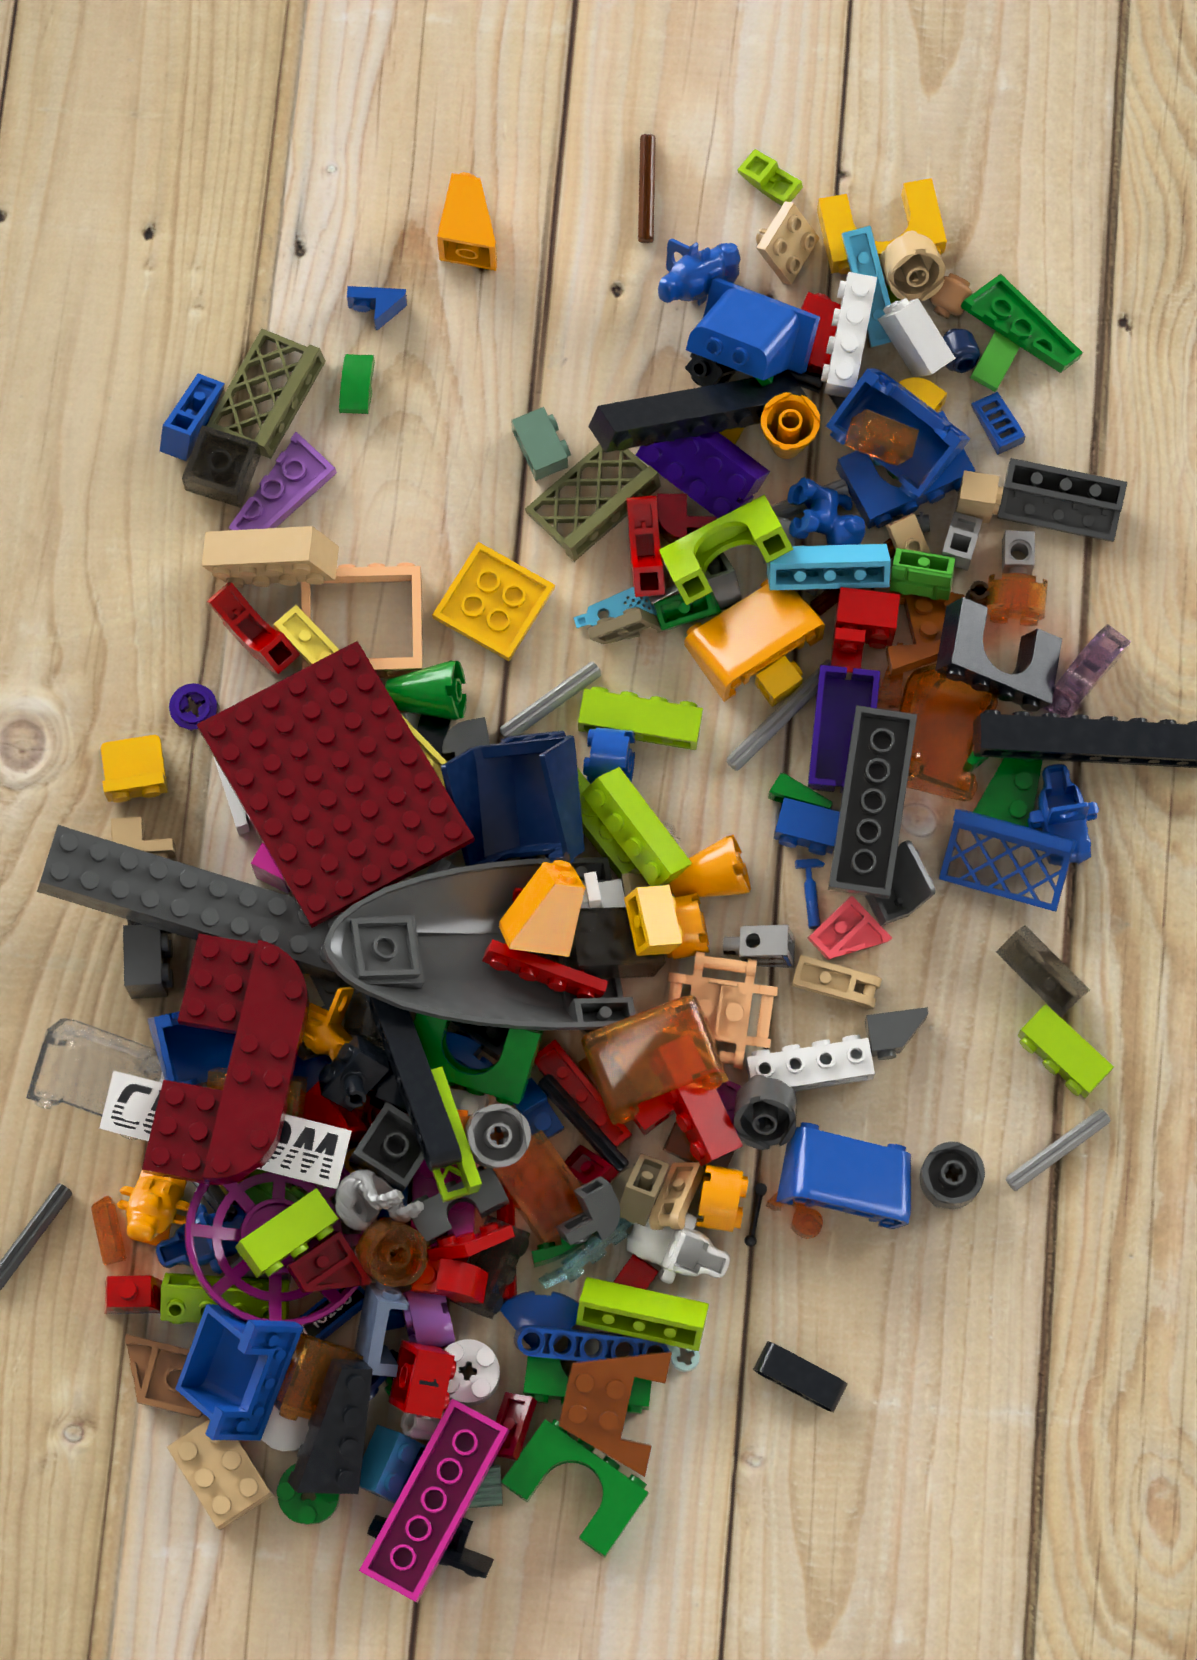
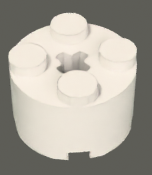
M472 1339L459 1340L446 1347L445 1351L454 1355V1361H456L455 1376L452 1380H449L447 1390L450 1396L449 1399L453 1398L467 1407L477 1406L488 1400L496 1392L500 1382V1368L494 1352L484 1343ZM467 1366H472L473 1371L477 1372L476 1375H471L470 1380H465L464 1375L460 1373L461 1370H466Z

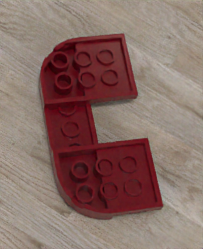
M198 934L178 1023L179 1025L236 1034L223 1090L163 1080L142 1166L143 1173L208 1185H225L245 1179L244 1176L252 1173L260 1167L261 1169L275 1152L282 1133L288 1107V1093L309 1013V994L302 971L294 959L281 948L258 940L257 943Z

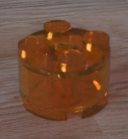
M1002 573V579L994 580L995 574L988 576L989 588L987 591H989V594L986 597V607H988L987 615H990V622L1006 624L1008 619L1020 620V625L1037 626L1038 620L1045 618L1047 580L1043 579L1041 584L1036 582V576L1018 573Z
M383 1218L371 1224L361 1235L355 1249L356 1256L368 1276L388 1287H404L413 1284L422 1276L428 1262L427 1243L421 1233L403 1222L390 1218ZM393 1250L395 1255L391 1258L390 1252Z

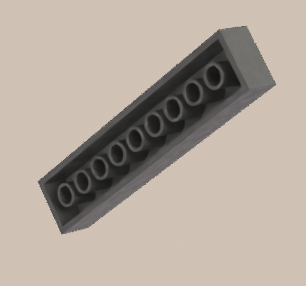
M61 825L57 826L37 892L196 941L199 933L257 943L258 940L266 941L288 953L297 963L302 973L331 982L336 978L337 974L327 962L323 948L328 931L340 914L311 928L294 897Z

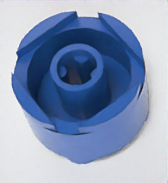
M598 727L596 729H589L587 746L591 747L590 758L585 757L583 774L587 776L590 784L597 777L618 767L622 769L632 782L635 752H632V749H630V743L635 744L634 731Z

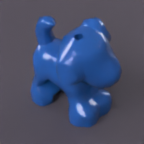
M805 477L790 487L787 498L788 503L792 505L805 504L808 508L803 511L805 515L801 519L795 517L791 521L789 533L792 537L805 539L810 532H817L826 536L827 545L861 544L866 533L864 519L852 514L840 516L837 511L838 505L846 511H850L853 506L851 497L845 494H838L836 490L822 487L815 481Z

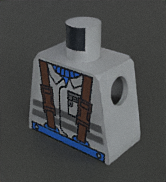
M789 925L742 926L740 928V937H724L723 953L724 955H739L742 961H748V958L756 959V966L794 968L795 937Z

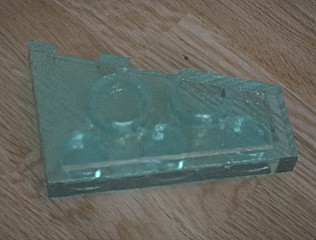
M620 1217L615 1231L606 1240L601 1241L597 1236H592L584 1243V1249L579 1248L561 1261L562 1267L545 1273L538 1280L545 1289L567 1279L570 1283L575 1281L585 1272L582 1268L589 1261L594 1264L607 1254L604 1248L611 1242L615 1246L629 1235L626 1230L634 1223Z

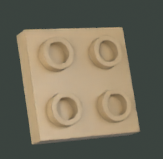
M785 201L769 228L759 230L764 235L757 233L756 243L758 246L756 248L782 283L792 284L820 238L796 205Z

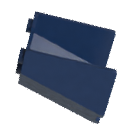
M564 731L511 736L501 739L499 744L480 745L470 748L441 766L446 791L474 836L475 842L461 849L466 866L501 862L507 858L519 857L520 860L534 859L538 855H545L546 858H549L550 862L562 860L571 864L575 861L574 858L585 851L574 736H566Z

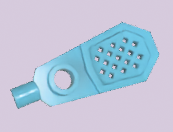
M631 587L589 606L586 614L573 617L576 628H580L589 624L591 626L597 625V621L600 620L598 614L601 611L608 612L609 617L614 618L623 615V611L633 607H639L656 616L657 613L654 604H651L650 597H635L634 588Z

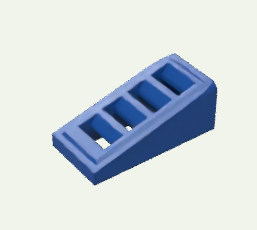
M998 392L971 403L997 455L1024 443L1026 436ZM995 402L997 407L986 412L983 411L982 407ZM998 412L1001 413L1002 416L991 421L988 418ZM1004 421L1007 424L998 429L994 428L995 425ZM1009 430L1012 433L1004 438H1001L999 436L1000 434L1007 432Z

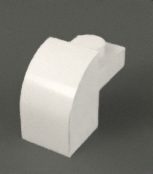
M596 871L584 873L585 891L579 918L588 922H606L627 918L621 879L598 883Z

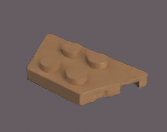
M126 1334L125 1342L128 1348L137 1402L142 1405L200 1418L203 1413L175 1390L189 1349Z

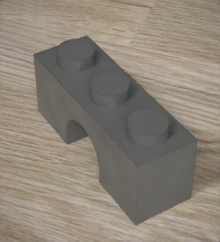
M477 1167L482 1182L479 1192L447 1202L442 1201L440 1193L430 1198L428 1195H424L413 1201L419 1200L424 1203V1210L421 1211L418 1217L411 1218L425 1247L436 1243L437 1239L454 1233L448 1221V1213L455 1204L460 1202L472 1204L477 1209L481 1218L509 1205V1199L493 1168ZM453 1180L445 1184L448 1192L464 1188L462 1181L456 1183Z

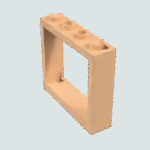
M380 563L369 564L367 567L342 564L336 569L335 580L324 581L323 583L412 581L413 657L368 658L379 678H394L423 669L421 567L415 566L413 563H399L393 567H385L384 564ZM301 582V610L311 620V584ZM302 657V669L310 666V664Z

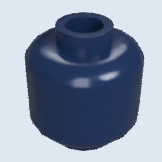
M955 328L947 331L943 339L956 359L945 365V367L957 373L970 371L975 367L980 357V350L973 334L966 329Z

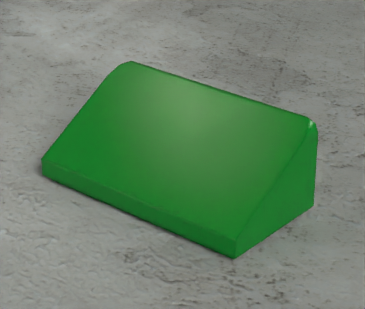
M713 592L688 605L685 604L680 593L654 603L662 631L674 629L722 613Z

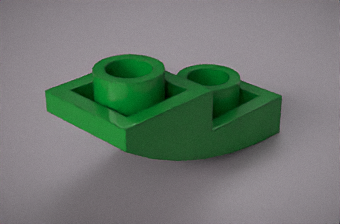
M345 354L340 386L339 413L369 414L372 398L371 382L375 366L374 355Z
M560 1237L561 1245L555 1246V1242L537 1245V1250L531 1251L534 1268L569 1255L585 1242L569 1245Z

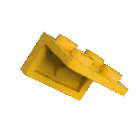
M158 735L110 741L101 745L105 777L102 783L108 802L120 803L129 801L131 798H152L159 796L161 793H168L162 745Z

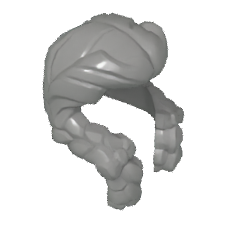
M357 1170L344 1177L339 1182L335 1193L337 1215L346 1226L354 1230L365 1231L368 1229L372 1222L377 1219L382 1208L388 1210L392 1219L400 1222H408L411 1218L418 1217L421 1211L424 1210V1203L419 1200L404 1206L402 1200L404 1195L402 1192L392 1188L386 1179L377 1176L370 1170Z

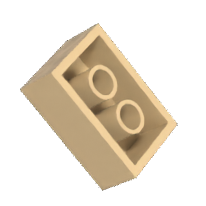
M210 1419L168 1445L167 1449L216 1528L222 1530L274 1495L240 1440H211L205 1434Z

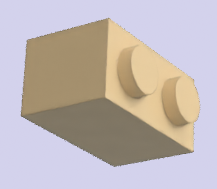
M964 470L955 512L983 519L982 523L989 524L992 514L997 515L999 505H1001L1003 487L998 486L1000 476Z

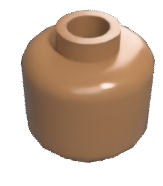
M950 273L949 276H944L945 281L941 289L929 298L930 302L935 306L933 311L946 319H949L950 315H962L964 310L961 308V304L973 294L969 288L970 283Z

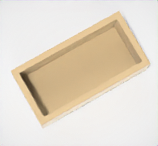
M313 526L205 532L201 566L210 571L212 576L221 579L226 584L228 582L233 583L236 588H243L247 584L269 587L270 583L295 586L297 582L321 585L324 581H333L336 578L339 546Z

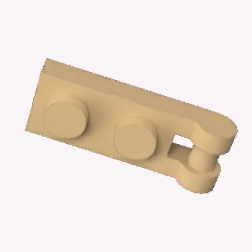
M800 955L791 986L854 1003L863 1008L874 1009L876 1003L874 998L876 989L880 988L882 979L871 974ZM856 983L864 985L862 994L854 992Z
M699 1162L672 1164L649 1216V1224L652 1230H663L664 1227H671L673 1230H682L684 1228L686 1213L705 1172Z

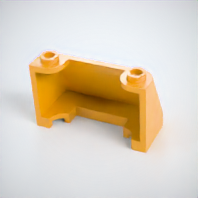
M767 578L761 583L760 589L703 625L701 622L696 623L686 631L688 636L684 640L685 647L724 702L736 695L735 688L741 685L742 682L744 685L747 684L751 676L795 648H798V650L802 649L805 641L811 647L823 639L825 624L795 590H769Z

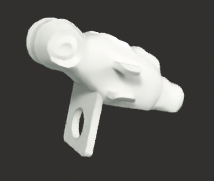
M688 1212L686 1213L685 1226L682 1230H673L671 1227H664L663 1230H652L648 1219L645 1226L633 1223L632 1231L627 1236L626 1251L635 1254L641 1259L660 1265L661 1269L658 1277L667 1284L673 1283L676 1273L685 1276L708 1274L714 1278L723 1277L730 1262V1256L726 1251L717 1249L705 1234L694 1229L697 1218Z

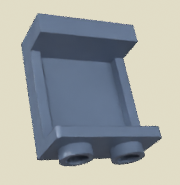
M383 1279L366 1285L354 1355L357 1357L356 1359L364 1360L373 1369L372 1375L397 1377L398 1363L388 1347L383 1344L389 1311L391 1309L408 1310L409 1303L394 1282Z

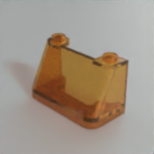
M935 663L916 669L910 674L905 684L899 712L917 714L906 788L965 802L972 800L978 788L976 776L971 772H963L962 770L973 749V721L985 710H996L998 699L996 695L986 691H976L971 685L964 682L949 680L946 675L935 671Z
M683 996L591 1031L581 1039L586 1059L613 1125L632 1121L639 1111L638 1103L695 1082L699 1088L714 1090L720 1087L722 1083L729 1081L708 1018L695 996Z

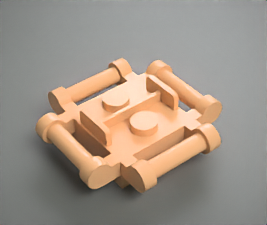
M696 951L693 975L668 973L667 981L670 982L665 1024H661L660 1033L676 1036L690 1034L692 1040L696 1038L736 1044L735 1053L697 1048L702 1061L733 1065L735 1069H742L746 1045L770 1048L771 1039H768L773 999L774 996L777 997L778 987L754 984L756 959L748 958V961L705 956V952ZM703 968L745 973V983L702 977ZM682 984L692 985L686 1027L677 1026ZM752 994L762 995L756 1037L747 1036Z

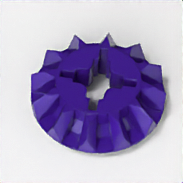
M196 683L186 684L177 689L169 703L170 715L179 727L190 731L198 729V723L212 717L218 710L213 692L206 686ZM189 697L196 705L202 704L198 708L199 717H196L192 711H185L189 708Z

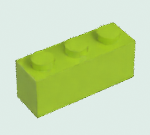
M1047 1004L1025 1024L1017 1035L1021 1039L1019 1042L1022 1047L1031 1054L1034 1052L1044 1060L1042 1062L1043 1066L1053 1075L1058 1073L1066 1080L1065 1086L1076 1096L1081 1094L1086 1098L1114 1068L1111 1063Z
M316 1188L241 1239L235 1248L256 1278L264 1273L269 1277L284 1266L281 1263L282 1260L290 1255L293 1259L297 1258L309 1249L307 1246L308 1242L314 1238H317L320 1242L335 1230L332 1226L338 1220V1217Z

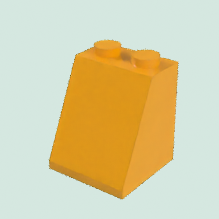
M452 173L437 235L439 260L496 271V241L481 179L476 178L470 173Z
M555 860L553 863L543 862L501 918L498 927L509 949L565 957L570 956L585 891L584 884L570 863L562 860Z

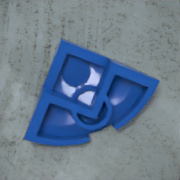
M528 1291L509 1298L499 1305L498 1308L516 1331L524 1325L571 1329L576 1324L579 1302L554 1291L551 1293V1296L535 1295V1291ZM529 1332L523 1336L524 1341L531 1348L536 1345V1333ZM564 1335L556 1337V1339H555L554 1342H553V1346H554Z

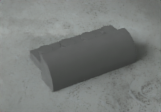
M1010 458L997 518L1114 542L1127 482Z

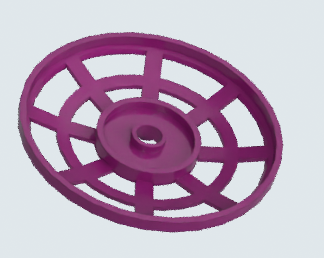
M344 1167L342 1169L340 1181L343 1180L344 1177L350 1175V1173ZM272 1172L257 1174L243 1180L239 1184L235 1182L223 1185L228 1194L217 1209L213 1226L195 1224L199 1204L210 1186L200 1183L193 1194L187 1210L185 1245L190 1266L197 1281L208 1296L223 1310L246 1322L248 1320L293 1321L303 1326L330 1315L342 1306L356 1291L358 1286L347 1287L341 1293L336 1289L319 1291L330 1301L328 1305L307 1316L282 1320V1302L297 1300L313 1293H302L300 1288L289 1292H281L282 1275L290 1273L286 1266L295 1259L290 1255L282 1260L281 1263L284 1266L269 1276L268 1291H263L241 1279L251 1270L244 1259L234 1268L230 1267L224 1255L221 1241L239 1242L295 1202L285 1199L286 1183L300 1187L308 1193L317 1188L338 1217V1220L332 1226L335 1230L332 1234L337 1231L342 1233L340 1218L337 1215L334 1204L329 1199L336 1193V1189L327 1186L320 1189L314 1183ZM273 1182L272 1199L265 1200L257 1205L245 1193L247 1189L256 1185ZM234 1200L247 1214L240 1229L222 1227L225 1214ZM373 1222L368 1229L361 1231L362 1234H343L350 1247H361L359 1262L365 1271H367L372 1256L374 1241ZM194 1237L212 1239L215 1258L220 1269L225 1274L213 1286L206 1279L198 1263L194 1247ZM317 1238L307 1243L309 1247L307 1251L320 1243ZM232 1285H235L249 1296L268 1301L269 1319L245 1313L229 1304L221 1295Z

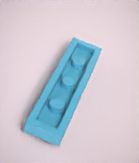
M871 226L842 233L841 236L850 271L877 277L867 328L870 347L889 343L891 340L879 323L878 318L885 314L883 309L890 305L891 302Z

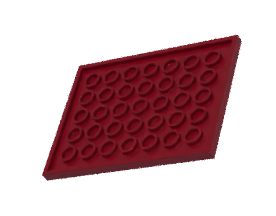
M358 641L197 724L199 732L311 928L340 914L353 904L382 888L396 884L475 842L474 836Z

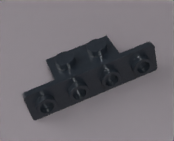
M375 1515L367 1534L376 1539L387 1518ZM463 1517L439 1564L455 1567L472 1577L486 1578L494 1559L465 1548L473 1521Z

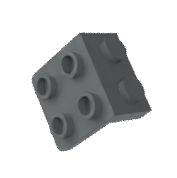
M904 841L897 847L889 899L865 896L880 926L908 917L936 892L933 880L928 875L919 853L911 841Z

